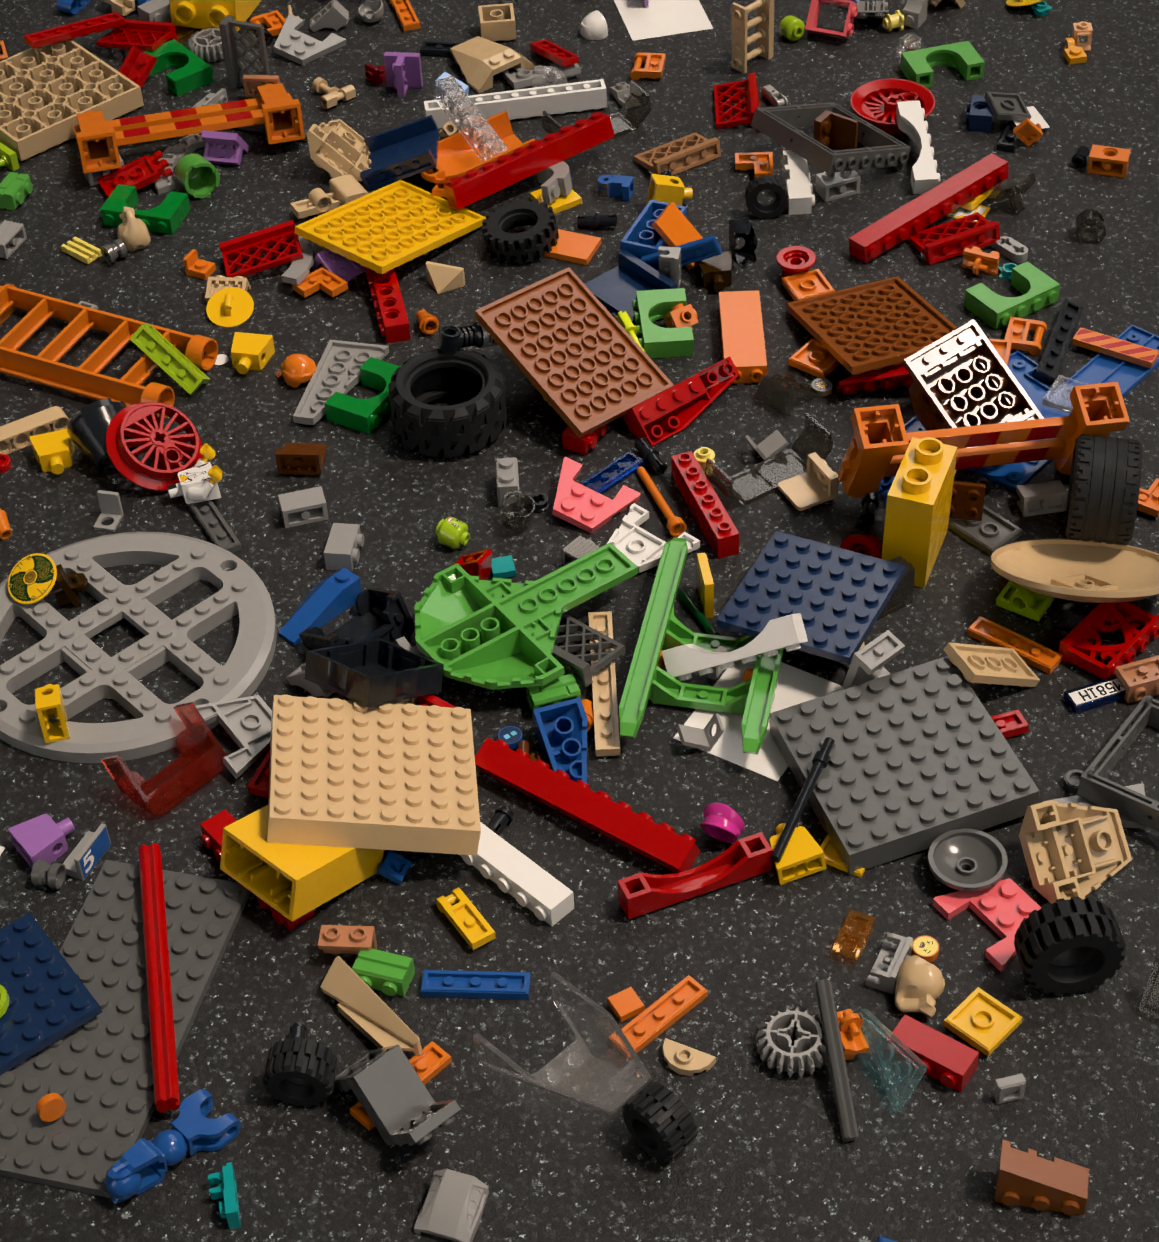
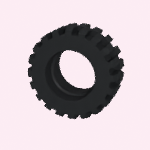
M1071 897L1069 900L1062 898L1056 900L1055 903L1049 904L1048 902L1042 905L1041 909L1029 913L1028 919H1023L1014 936V947L1025 979L1034 988L1047 994L1051 992L1054 995H1062V993L1072 995L1078 991L1083 990L1085 992L1091 990V987L1095 985H1102L1107 978L1111 979L1115 975L1116 970L1121 968L1127 952L1126 944L1114 912L1102 902L1087 897L1085 899Z

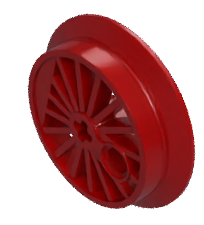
M890 78L870 81L858 87L850 98L851 108L858 117L889 135L905 134L898 129L896 120L897 102L920 101L921 108L925 110L924 121L935 108V97L929 89L921 84L904 79Z
M137 403L125 407L113 417L107 428L105 442L112 464L127 480L148 490L168 491V485L180 483L177 475L179 472L194 467L198 459L203 457L200 453L202 442L191 420L180 410L164 403ZM159 413L158 425H157L155 415ZM164 416H168L171 420L163 430ZM175 421L180 424L178 427L168 431ZM184 430H185L186 433H187V434L176 435V434H178V433H180V432H182V431H184ZM124 436L131 437V438H134V439H126V440H125V439H124ZM140 446L131 452L128 447ZM146 451L147 454L140 462L136 456ZM149 457L152 458L151 467L145 465Z

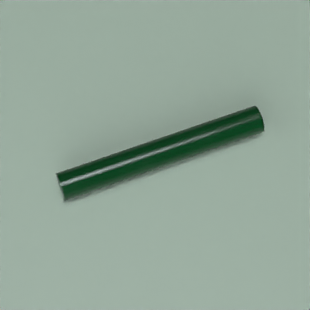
M681 590L678 593V597L706 633L719 635L685 590Z

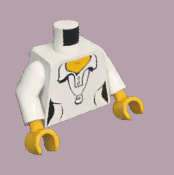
M206 443L200 448V453L203 457L198 459L194 467L177 474L180 483L167 486L170 498L183 495L186 504L221 498L217 482L221 481L223 472L217 465L212 467L211 463L207 462L216 456L215 450Z

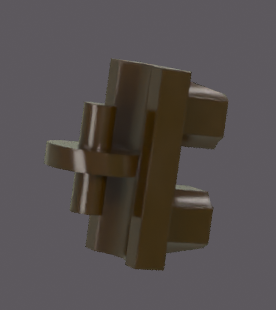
M61 564L57 565V578L51 592L60 588L63 589L55 593L61 607L70 603L75 608L82 606L78 595L79 591H85V586L88 583L87 577L83 573L76 574L75 572H72L69 577Z

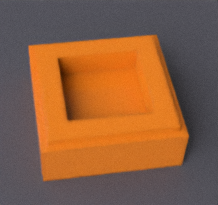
M632 987L607 998L608 1005L620 1022L626 1021L645 1010V1005Z

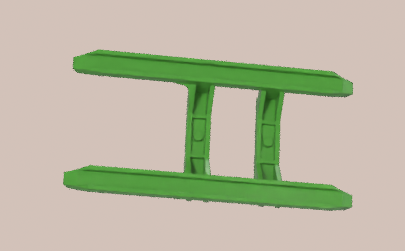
M675 537L664 545L619 705L620 737L635 739L644 717L648 699H650L655 704L743 715L741 723L743 753L758 755L766 735L785 648L779 649V654L767 658H764V654L756 656L757 661L750 662L755 664L752 679L731 688L682 683L657 666L662 648L667 650L681 645L694 644L714 652L721 646L726 648L727 652H731L755 639V637L748 635L742 638L694 633L675 617L674 602L688 553L686 539Z

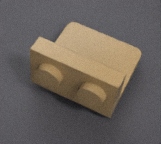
M814 452L808 455L807 472L779 482L778 489L797 510L803 511L837 498L839 479L837 473L829 468L826 461Z

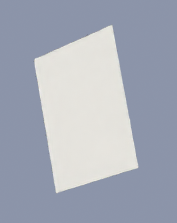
M614 0L632 41L713 29L699 0H648V7L644 6L643 0Z
M734 662L735 667L726 669L713 687L731 688L743 683L744 671L747 668L754 669L755 664ZM781 662L771 713L843 690L844 688L839 684ZM695 709L684 723L686 726L704 729L713 715L717 713L720 716L724 732L711 751L701 750L775 781L780 779L788 767L770 734V722H768L766 735L758 755L743 753L741 734L743 715ZM716 724L712 727V736L716 733ZM677 733L674 736V739L681 741L679 734Z

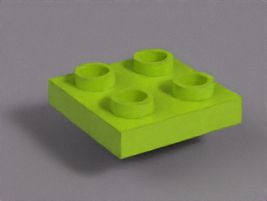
M1009 580L996 598V606L1039 622L1055 598L1030 591Z

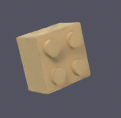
M513 3L478 6L482 38L493 42L516 39Z

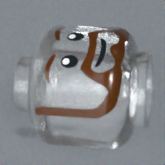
M908 33L897 40L895 51L901 58L902 52L922 49V40L914 33Z

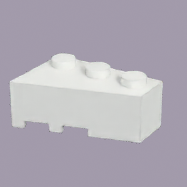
M783 150L782 181L787 187L788 215L812 214V206H815V194H813V186L810 183L807 160L791 150Z

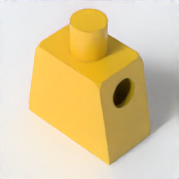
M651 174L646 205L652 199L666 203L673 202L675 205L682 206L683 199H692V188H685L679 177Z
M235 332L231 347L233 367L240 374H246L248 370H262L275 353L273 335Z
M67 429L29 436L34 456L43 472L51 471L54 474H61L64 468L73 465L74 443L70 439Z
M47 684L44 687L35 689L36 711L45 744L70 739L67 713L60 685ZM56 715L58 722H49V718Z
M786 823L779 824L775 828L776 835L771 836L769 839L773 851ZM803 826L795 828L781 861L778 863L774 862L780 885L827 869L823 850Z

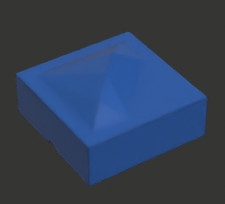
M389 850L377 873L400 885L412 862Z

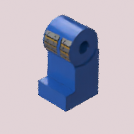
M602 175L598 178V193L603 197H621L622 201L630 202L634 193V177Z

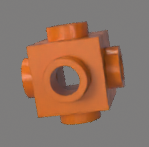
M683 303L673 306L671 308L672 311L663 316L667 328L692 327L699 323L697 312L692 308L691 304L683 306Z

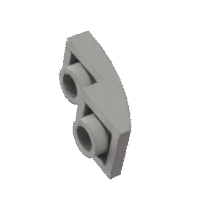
M619 82L616 86L610 87L613 96L625 110L642 106V99L634 94V87L628 83Z

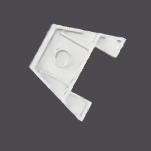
M633 503L630 506V512L623 517L621 526L615 530L608 543L611 542L638 567V573H641L659 565L666 542L639 527L649 519V511ZM686 532L677 537L686 539L688 553L700 548V540Z

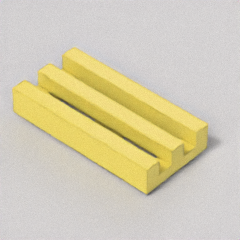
M77 237L72 238L73 242L69 240L67 245H61L63 252L86 264H90L102 256L101 249Z

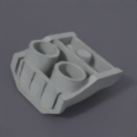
M450 1169L434 1171L428 1195L415 1223L414 1232L417 1234L423 1232L455 1242H472L481 1221L484 1206L489 1195V1187L472 1175Z

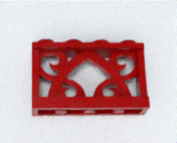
M1128 602L1100 603L1060 642L1058 653L1063 655V662L1069 661L1103 679V682L1117 678L1115 668L1132 663L1136 655L1140 651H1145L1149 642L1159 636V615L1154 616ZM1140 625L1144 626V628H1143L1142 630H1137V629H1136V628L1140 627ZM1120 629L1124 643L1101 646V637L1097 633L1098 631L1113 632ZM1090 639H1093V640H1095L1096 644H1095V645H1092V644H1093V641H1092V642H1088V641H1089ZM1095 656H1100L1101 662L1096 660ZM1105 659L1111 660L1107 665L1103 664Z

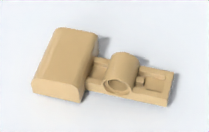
M347 174L330 179V193L326 194L321 188H315L309 193L308 199L290 203V209L298 219L307 218L311 215L323 214L326 211L333 210L369 193L352 175Z

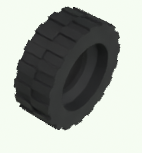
M768 174L755 177L745 189V201L748 211L759 219H773L777 215H781L785 211L786 205H788L787 187L777 176ZM766 189L774 191L776 199L773 203L763 205L758 202L757 195L760 191Z

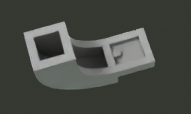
M564 161L537 173L539 183H543L541 190L545 203L551 204L560 195L567 196L571 192L573 186L570 170Z

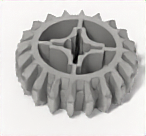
M220 28L201 29L200 32L196 31L188 39V50L192 51L203 61L210 63L225 59Z
M786 1006L784 1012L781 1013L776 1009L773 1016H766L765 1022H761L756 1042L758 1054H760L762 1062H767L769 1070L777 1068L778 1075L785 1071L789 1078L793 1073H798L802 1078L804 1071L812 1075L814 1068L821 1069L823 1061H827L828 1056L822 1022L818 1014L810 1016L809 1008L805 1012H800L798 1006L794 1011H790Z

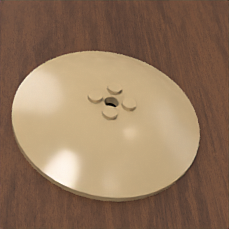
M1036 539L1007 544L996 549L991 555V566L996 573L1030 591L1054 598L1079 602L1118 603L1141 600L1159 594V554L1134 546L1069 539Z

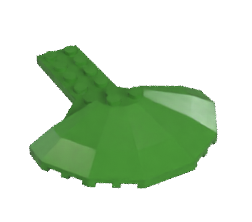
M611 542L536 581L525 580V584L512 583V579L493 578L492 581L480 580L479 576H470L456 563L436 573L431 586L425 589L421 601L416 602L414 605L416 647L425 657L444 664L443 675L451 679L490 690L543 686L565 674L564 666L552 656L562 613L637 575L638 567Z

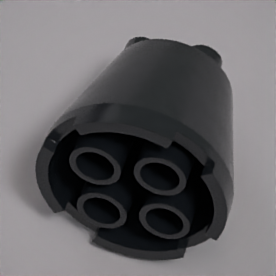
M110 398L101 399L80 409L82 413L74 421H69L67 426V432L72 442L106 476L113 475L117 471L106 449L105 438L107 428L113 417L127 407L123 401L113 402ZM124 436V439H125V440H126V439H134V438H131V437ZM137 446L128 447L130 452L138 448Z

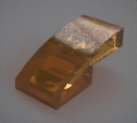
M850 909L843 928H840L832 948V953L858 961L874 928L876 918Z

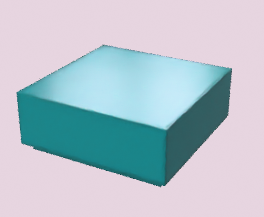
M512 555L492 558L491 571L493 578L516 576Z

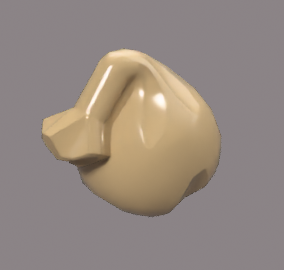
M125 206L123 207V212L119 215L123 223L117 229L118 239L123 241L129 252L148 247L151 239L146 224L141 219L135 218L133 208Z
M917 955L906 958L899 966L895 983V1006L900 1012H920L928 1017H933L936 1011L935 999L942 994L945 987L942 972L935 965Z

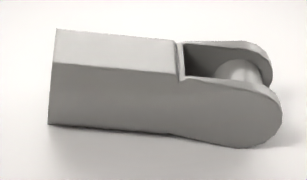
M770 84L763 86L762 96L774 107L788 106L786 96L779 93Z

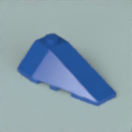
M344 567L316 584L281 628L279 636L293 646H296L302 641L299 636L301 632L309 627L321 628L355 604L357 595L362 592L360 577Z
M580 697L533 709L531 722L547 764L550 766L549 769L555 772L557 769H560L570 776L569 779L575 782L579 779L587 783V716Z

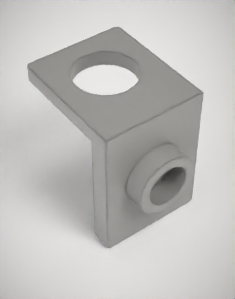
M778 430L774 431L758 445L748 435L745 436L765 462L769 461L789 444Z
M98 490L97 497L101 514L93 526L94 530L115 532L124 516L119 493ZM104 520H114L111 525H102Z
M715 713L704 729L679 724L677 731L682 745L711 751L723 734L724 727L719 714ZM716 724V733L712 736V727Z

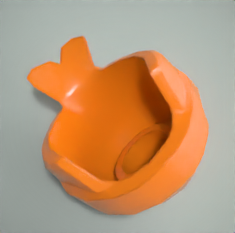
M292 354L286 357L276 376L278 378L283 376L289 386L297 388L301 383L311 380L312 375L316 372V364L307 355Z

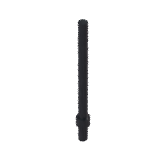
M830 737L825 738L820 751L816 752L812 760L813 766L770 857L774 862L778 863L781 861L822 769L827 767L830 760L829 754L835 743Z

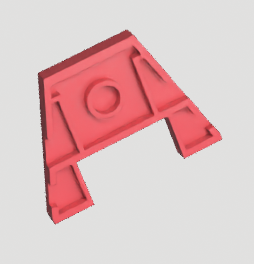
M564 457L552 515L592 534L609 522L618 512L622 513L631 503L638 502L641 493L623 485L612 500L575 482L574 480L582 470V464Z
M1010 878L1001 880L994 886L980 891L961 890L933 898L932 904L947 920L967 908H970L1002 939L985 951V957L1000 972L1005 970L1009 960L1017 954L1014 947V936L1020 923L1024 918H1029V913L1041 909Z

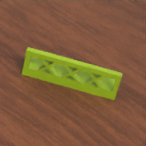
M142 323L130 338L136 346L190 395H193L202 384H207L211 380L151 324Z

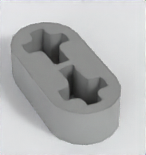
M1001 236L1000 240L996 241V251L1006 258L1017 263L1027 260L1028 248L1008 236Z

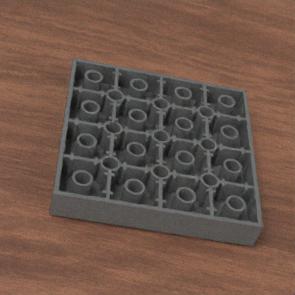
M949 656L770 713V734L801 789L813 766L812 760L816 752L820 751L825 738L830 737L835 741L829 754L830 760L827 767L822 769L808 802L826 834L829 835L830 841L840 859L845 863L849 875L854 874V871L860 868H865L866 870L928 849L938 836L950 830L967 828L981 831L1025 816L1027 806L1039 803L1040 790L967 680L964 679L960 669L951 663Z

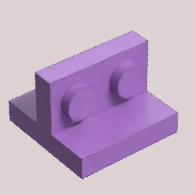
M384 53L387 87H394L397 90L398 97H405L408 88H422L423 79L420 53Z
M202 130L201 138L206 142L203 157L210 163L240 166L242 153H248L249 145L237 133Z

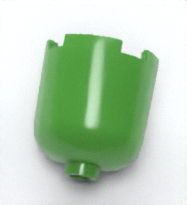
M191 153L183 156L178 161L175 170L176 177L185 190L193 197H208L215 187L219 186V172L205 157Z

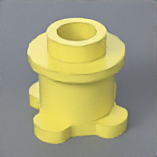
M896 10L893 15L886 14L882 21L883 27L887 31H892L895 28L903 31L904 15L900 13V10Z
M701 447L694 451L693 454L704 473L707 475L714 474V451L707 447Z

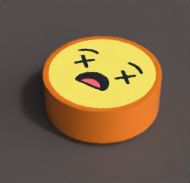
M924 935L917 937L913 941L912 955H917L927 962H932L938 957L939 943L933 937Z

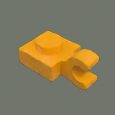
M1073 37L1065 38L1067 46H1064L1063 56L1068 64L1085 63L1087 55L1082 47L1075 46Z

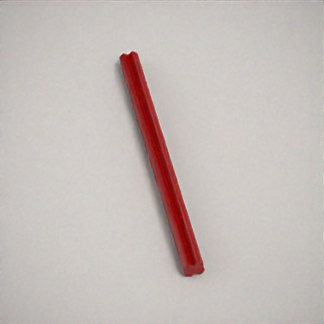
M151 843L149 846L141 845L138 853L154 1098L157 1111L165 1113L168 1109L177 1110L180 1107L162 857L160 845Z

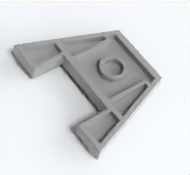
M289 14L274 45V53L298 64L305 65L345 46L346 39L331 33L323 42L297 31L303 26V20Z
M259 695L184 707L183 714L196 730L214 721H218L239 746L240 750L223 757V764L236 779L270 748L272 710Z

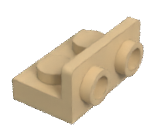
M221 275L208 277L205 299L208 302L213 294L224 288L236 287L250 291L251 286L248 279L242 276H235L234 278Z

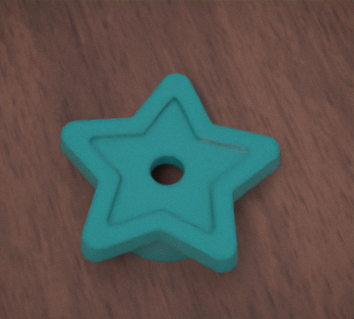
M1006 263L1003 267H999L998 269L1001 272L999 279L1011 280L1012 268L1018 265Z

